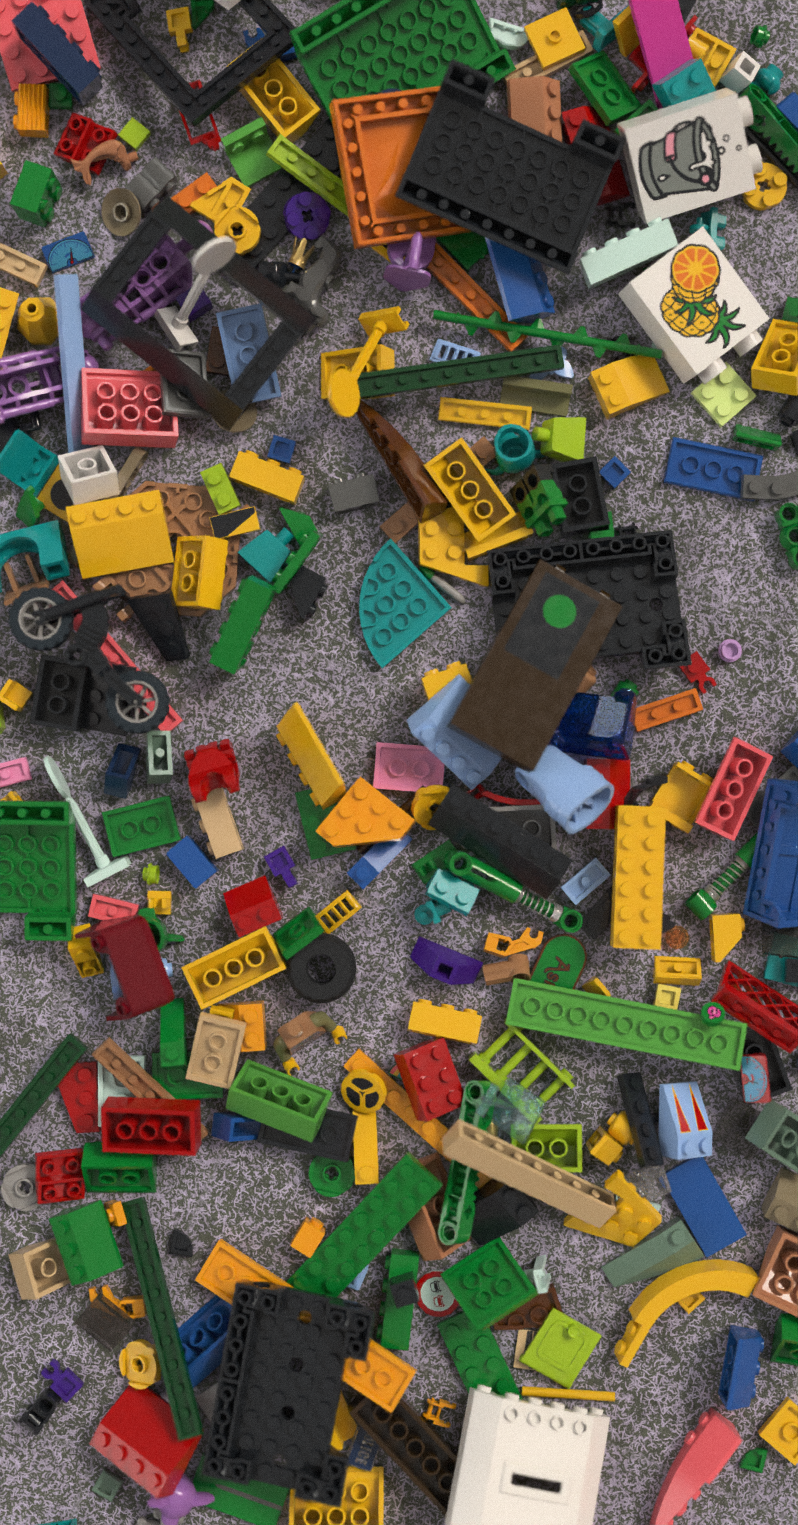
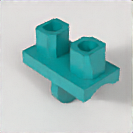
M711 207L709 211L702 212L701 216L696 218V224L689 226V233L694 234L701 227H704L721 251L725 248L726 239L717 236V230L725 228L727 216L718 213L717 207Z
M429 898L425 904L419 905L416 908L414 916L420 924L426 925L431 923L432 920L434 924L442 921V915L451 912L452 909Z

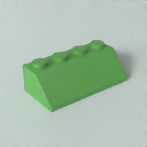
M247 1059L229 1088L225 1109L312 1143L321 1127L333 1092Z

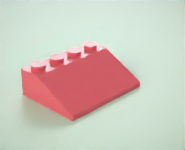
M98 368L81 369L82 445L175 448L179 436L178 417L162 415L159 372Z

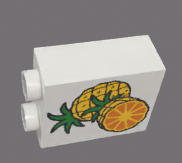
M701 227L633 279L618 293L655 346L662 350V355L683 384L698 375L703 384L712 380L727 368L720 357L732 347L741 357L763 340L756 329L769 320L767 314L704 227Z

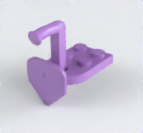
M416 232L409 242L388 244L387 254L393 265L386 266L383 278L402 292L428 287L431 281V274L424 269L429 266L433 258L436 238L422 239L421 233Z

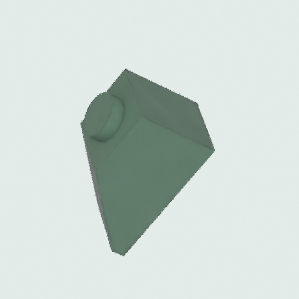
M149 731L146 737L147 784L170 783L173 776L171 731Z

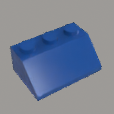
M730 1325L718 1395L726 1410L749 1407L751 1398H755L756 1385L754 1380L755 1375L758 1376L760 1371L758 1357L759 1352L762 1353L764 1349V1338H762L757 1329Z

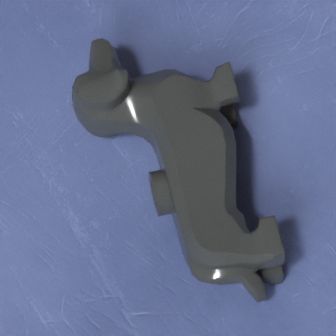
M322 235L314 245L319 250L317 252L319 259L301 275L299 285L291 281L285 290L288 296L295 299L299 305L317 319L306 334L315 327H324L328 322V312L319 303V297L325 288L330 289L335 282L334 275L343 257V252L335 244V239L329 242Z

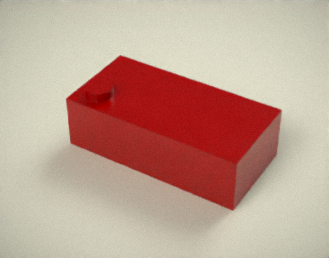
M108 1096L101 1107L102 1152L196 1156L201 1146L200 1100Z

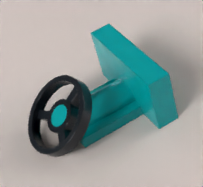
M602 0L595 2L599 3L595 8L592 5L593 2L574 6L571 9V13L574 18L581 19L579 24L595 37L592 47L599 53L616 39L612 21L627 7L611 20H608L599 12L603 8Z

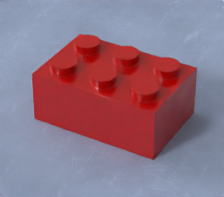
M433 1037L393 1054L417 1121L428 1122L461 1107L464 1091L444 1037Z

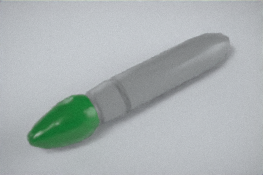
M420 567V571L426 579L431 580L456 602L465 603L463 595L436 575L432 569Z

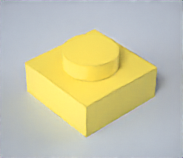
M657 983L653 1005L677 1010L681 988Z

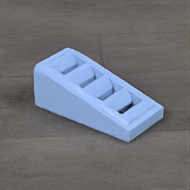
M438 339L429 361H448L447 357L450 350L454 351L451 360L457 359L459 353L463 354L462 358L481 356V353ZM442 346L446 347L443 357L439 358L438 355Z

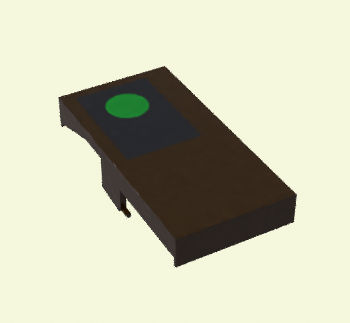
M541 559L534 566L504 625L495 635L481 661L477 673L447 724L448 728L528 773L534 771L623 607L610 600V594L601 589L600 593L565 574L566 569L559 564L553 567Z

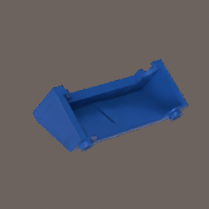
M768 778L743 914L776 928L798 927V781Z

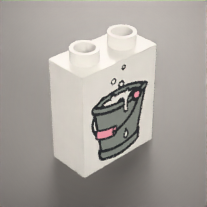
M723 88L617 123L619 135L626 139L623 152L638 216L646 224L659 217L664 219L756 189L753 175L762 172L763 165L758 146L756 144L747 146L744 127L753 125L752 108L747 96L738 98L736 92Z

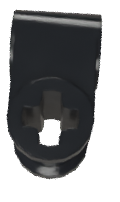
M50 1387L44 1389L33 1404L31 1403L22 1414L18 1422L27 1425L34 1431L33 1434L37 1436L56 1410L61 1397ZM44 1399H49L53 1405L46 1404Z

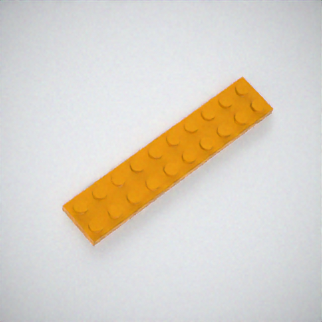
M223 1239L218 1240L195 1281L231 1305L237 1281L269 1282L294 1288ZM302 1310L300 1312V1319L306 1323L310 1322L312 1319L310 1312ZM371 1339L366 1362L346 1358L343 1381L392 1413L417 1369Z

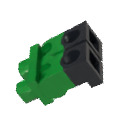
M551 464L533 465L523 476V479H520L510 490L522 517L526 521L527 529L535 528L539 537L549 536L553 532L550 522L552 525H558L566 519L563 509L568 503L565 498H562V492L552 478V474L555 471Z

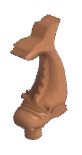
M111 139L96 146L83 160H70L74 170L81 172L85 183L91 185L92 179L89 166L92 162L109 158L119 162L125 171H129L132 168L130 163L138 161L139 158L136 151L127 154L125 146L120 141Z

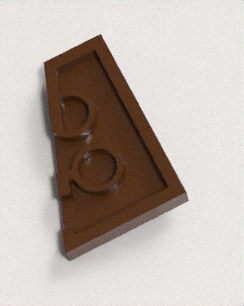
M549 1284L548 1292L538 1294L493 1324L494 1329H539L552 1307L563 1313L554 1284Z

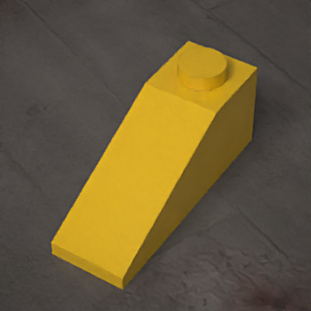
M353 1109V1115L358 1116L354 1135L355 1185L378 1184L379 1162L376 1112L365 1114Z

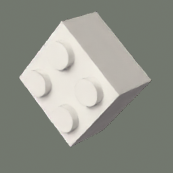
M103 445L58 455L60 476L74 505L120 494L117 471Z

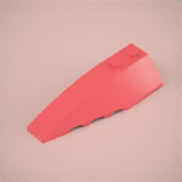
M712 1407L708 1412L705 1411L701 1414L698 1420L699 1424L695 1430H690L684 1439L685 1443L672 1463L661 1486L649 1525H673V1517L675 1515L677 1517L682 1516L687 1510V1503L692 1497L696 1500L700 1496L701 1486L705 1482L710 1484L742 1442L734 1424Z

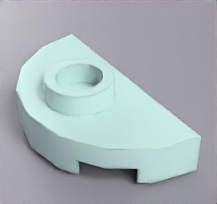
M491 17L489 18L488 27L499 47L506 48L507 50H516L529 42L524 28Z

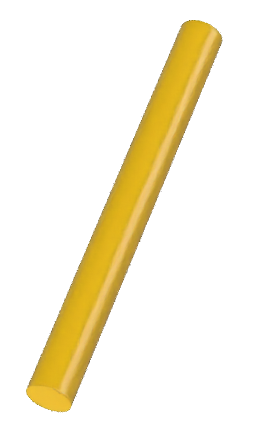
M522 1386L521 1396L615 1402V1392L529 1386Z

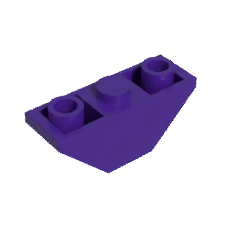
M420 936L410 954V958L430 977L450 985L474 983L483 965V962Z

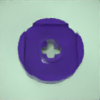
M301 192L293 195L285 204L283 211L287 230L291 235L301 240L303 238L314 240L321 236L329 225V217L331 215L330 208L325 200L313 192ZM309 210L312 219L311 221L307 220L304 222L302 211L307 212Z

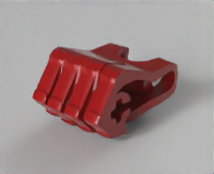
M229 739L221 740L220 745L217 741L210 742L206 746L199 745L196 747V752L194 749L184 751V758L190 770L188 775L189 787L196 804L207 801V795L216 788H226L229 794L240 791V769L232 742Z

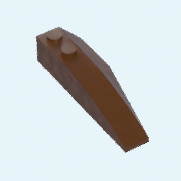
M360 399L355 414L420 523L422 524L444 513L448 499L423 466V461L389 422Z

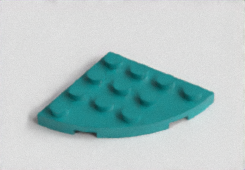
M391 538L373 558L364 577L359 600V615L364 639L372 656L382 669L452 608Z

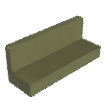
M517 376L503 378L500 403L532 407V412L566 417L568 415L573 385Z

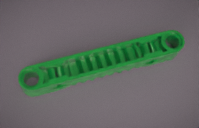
M750 84L738 97L747 96L753 113V125H750V127L756 132H764V138L770 136L769 145L776 143L775 152L782 150L781 159L788 157L787 166L794 164L793 173L798 172V131L760 87Z
M472 1080L468 1082L464 1089L459 1115L460 1120L487 1133L486 1129L492 1120L497 1092L493 1082L489 1080ZM451 1159L438 1229L439 1239L445 1245L463 1244L469 1240L475 1214L473 1200L476 1199V1196L473 1193L478 1189L475 1183L479 1181L477 1173L480 1171L470 1168L455 1159Z

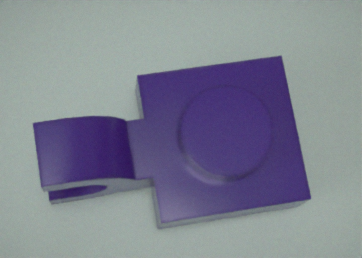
M285 846L264 856L275 877L282 875L288 888L298 884L290 870L296 865Z

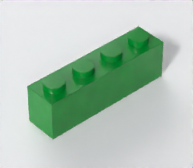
M391 1248V1255H386L385 1269H389L388 1278H383L382 1292L386 1293V1299L381 1301L379 1316H383V1325L378 1324L376 1339H381L380 1345L384 1348L409 1350L414 1304L396 1308L390 1289V1278L412 1271L415 1282H417L419 1251Z

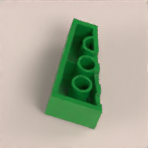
M253 575L241 581L237 590L240 592L237 601H232L228 609V613L231 615L228 621H224L218 633L221 634L218 643H213L209 654L212 655L209 663L233 675L245 666L247 661L245 658L254 645L251 639L252 637L255 638L262 626L260 619L266 615L277 587Z

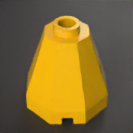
M29 297L18 309L17 329L32 345H52L59 336L56 303L51 297Z

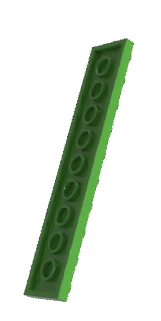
M514 978L506 1018V1025L740 1071L747 1030L746 1023L724 1019L721 1025L710 1027L702 1022L700 1014Z

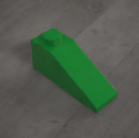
M176 998L169 1004L161 1007L160 1053L161 1067L164 1070L188 1068L184 998Z

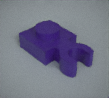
M52 1359L49 1364L54 1368V1371L50 1372L44 1367L41 1374L44 1378L53 1380L50 1388L67 1403L84 1385V1382L68 1367L62 1371L60 1363L56 1359Z

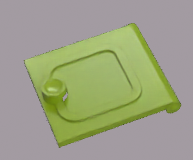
M552 1307L524 1354L520 1355L519 1362L570 1389L602 1336Z

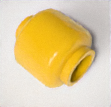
M623 1110L619 1114L614 1112L607 1121V1124L610 1126L608 1134L623 1146L633 1145L626 1111Z

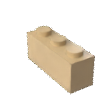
M223 788L212 790L207 795V801L196 804L194 798L191 799L195 812L199 811L202 820H199L200 828L203 834L207 833L209 842H206L210 855H215L217 859L244 849Z

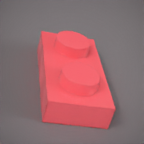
M93 894L88 917L108 920L137 915L140 904Z

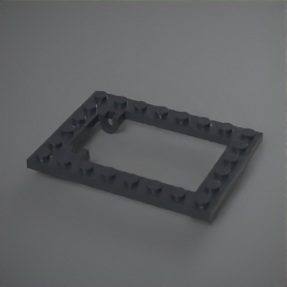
M137 0L83 1L87 9L193 127L197 126L293 47L289 32L294 30L295 26L270 0H241L238 4L266 35L196 92L131 21L142 11Z

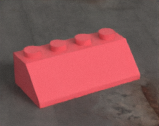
M733 737L694 822L722 838L735 841L773 756Z

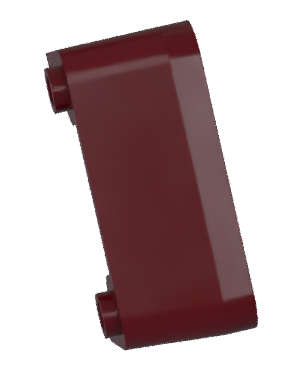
M133 915L102 920L74 934L76 939L90 937L94 950L102 954L108 953L124 996L116 1000V1011L105 1017L107 1021L131 1019L163 1007L174 1000V991L149 924L143 916Z

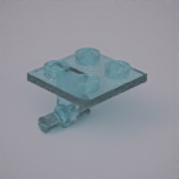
M508 1077L499 1096H496L500 1087L491 1083L486 1094L481 1096L480 1099L482 1101L476 1113L481 1117H485L489 1107L494 1106L491 1122L520 1143L525 1144L547 1103L512 1078Z

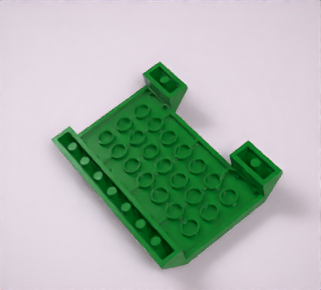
M342 0L289 32L297 59L331 122L329 104L332 100L375 95V93L389 88L406 91L441 86L452 58L496 78L495 82L516 70L507 49H499L476 0Z
M0 800V912L28 913L24 917L25 940L72 941L77 915L76 828L70 801Z

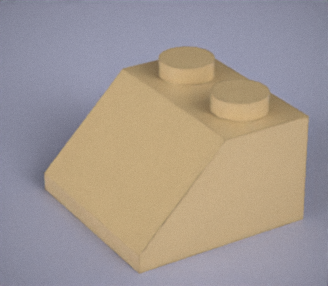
M55 1238L23 1247L8 1254L21 1300H37L70 1283Z

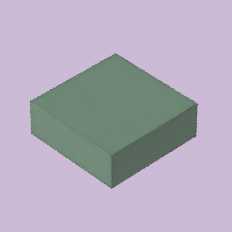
M104 1468L92 1491L112 1502L124 1479Z

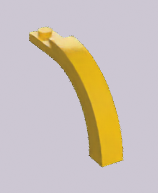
M711 1259L684 1264L658 1277L639 1294L628 1309L633 1320L628 1322L626 1332L622 1339L617 1341L614 1351L619 1364L628 1368L654 1322L667 1308L677 1301L699 1292L716 1290L729 1291L748 1298L759 1280L754 1269L751 1266L731 1260Z

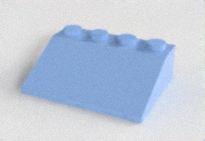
M458 674L407 719V723L411 733L464 784L473 790L491 774L502 758L447 727L470 685Z

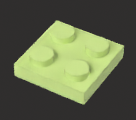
M725 362L727 366L725 370L706 384L702 382L691 392V395L720 427L724 426L757 396L727 362Z

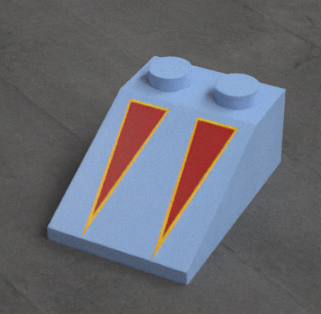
M697 1081L660 1084L658 1142L661 1154L664 1157L682 1160L712 1156V1129Z

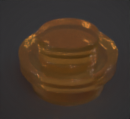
M675 926L666 932L665 940L670 947L681 949L687 945L689 934L685 928Z

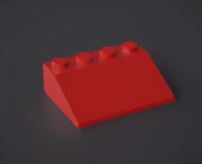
M129 1385L101 1420L89 1444L158 1499L173 1495L202 1435L179 1441L170 1403L149 1387L136 1389Z

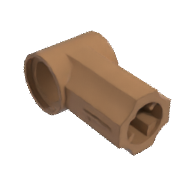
M514 954L507 961L483 965V974L487 986L510 981L513 983L514 978L528 981L531 979L529 960L525 954Z

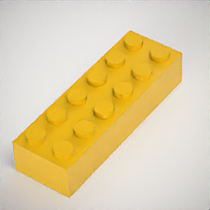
M615 805L610 946L613 948L661 950L666 807Z

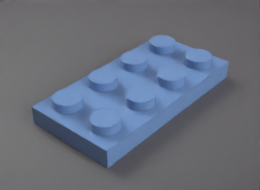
M262 304L216 313L231 385L269 338ZM276 370L258 391L259 394L252 403L282 397Z

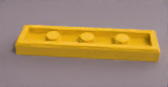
M440 397L438 420L495 427L515 424L530 430L532 407Z

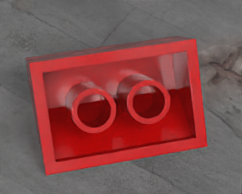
M584 759V765L592 766L604 776V779L614 786V794L607 808L585 829H615V805L624 806V798L630 791L631 760Z

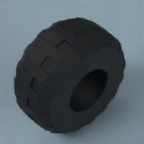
M322 933L288 959L287 976L293 990L303 999L313 1003H329L342 997L352 986L356 976V959L353 951L344 940L333 934ZM319 954L326 955L334 961L336 972L330 980L317 981L311 977L307 967L309 960L313 956Z

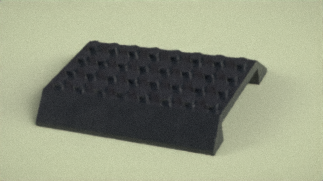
M452 58L395 197L569 275L577 257L579 245L626 139L583 119L571 145H567L489 109L484 105L496 78Z

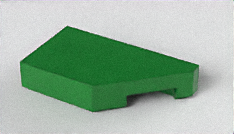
M191 0L193 29H197L215 9L214 0Z

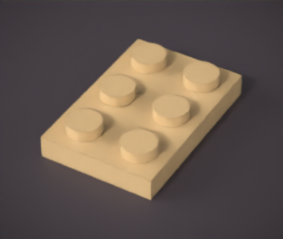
M201 1012L185 1079L229 1089L234 1081L247 1023Z

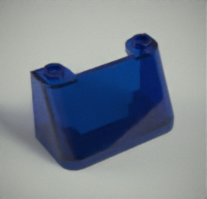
M621 688L620 691L614 692V696L575 693L548 745L557 747L563 753L624 761L629 760L633 745L637 706L636 693L627 688Z

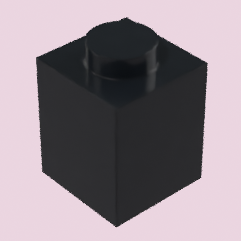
M412 1271L390 1278V1289L397 1309L419 1302V1291Z

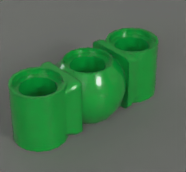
M786 503L777 509L774 516L778 524V530H781L779 542L783 548L788 550L785 552L788 557V564L793 570L798 571V562L796 561L798 542H792L789 538L790 532H795L798 535V506L793 503ZM783 510H788L792 514L791 520H786L782 516Z

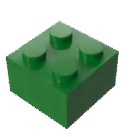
M25 160L10 201V205L19 219L46 228L48 222L52 221L54 217V203L60 199L62 194L61 184L53 170Z

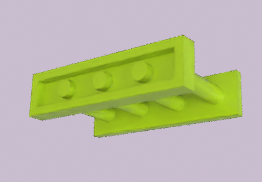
M507 1025L508 1028L484 1053L478 1054L474 1050L468 1056V1059L533 1124H538L542 1120L539 1114L540 1108L565 1083L572 1089L575 1086L571 1081L574 1077L565 1068L560 1070L521 1032L524 1028ZM516 1034L525 1044L501 1069L497 1068L494 1070L489 1065L490 1059ZM531 1051L536 1053L542 1060L517 1086L514 1084L511 1087L505 1081L508 1078L507 1075ZM550 1067L558 1077L534 1102L530 1101L527 1103L522 1098L523 1092Z

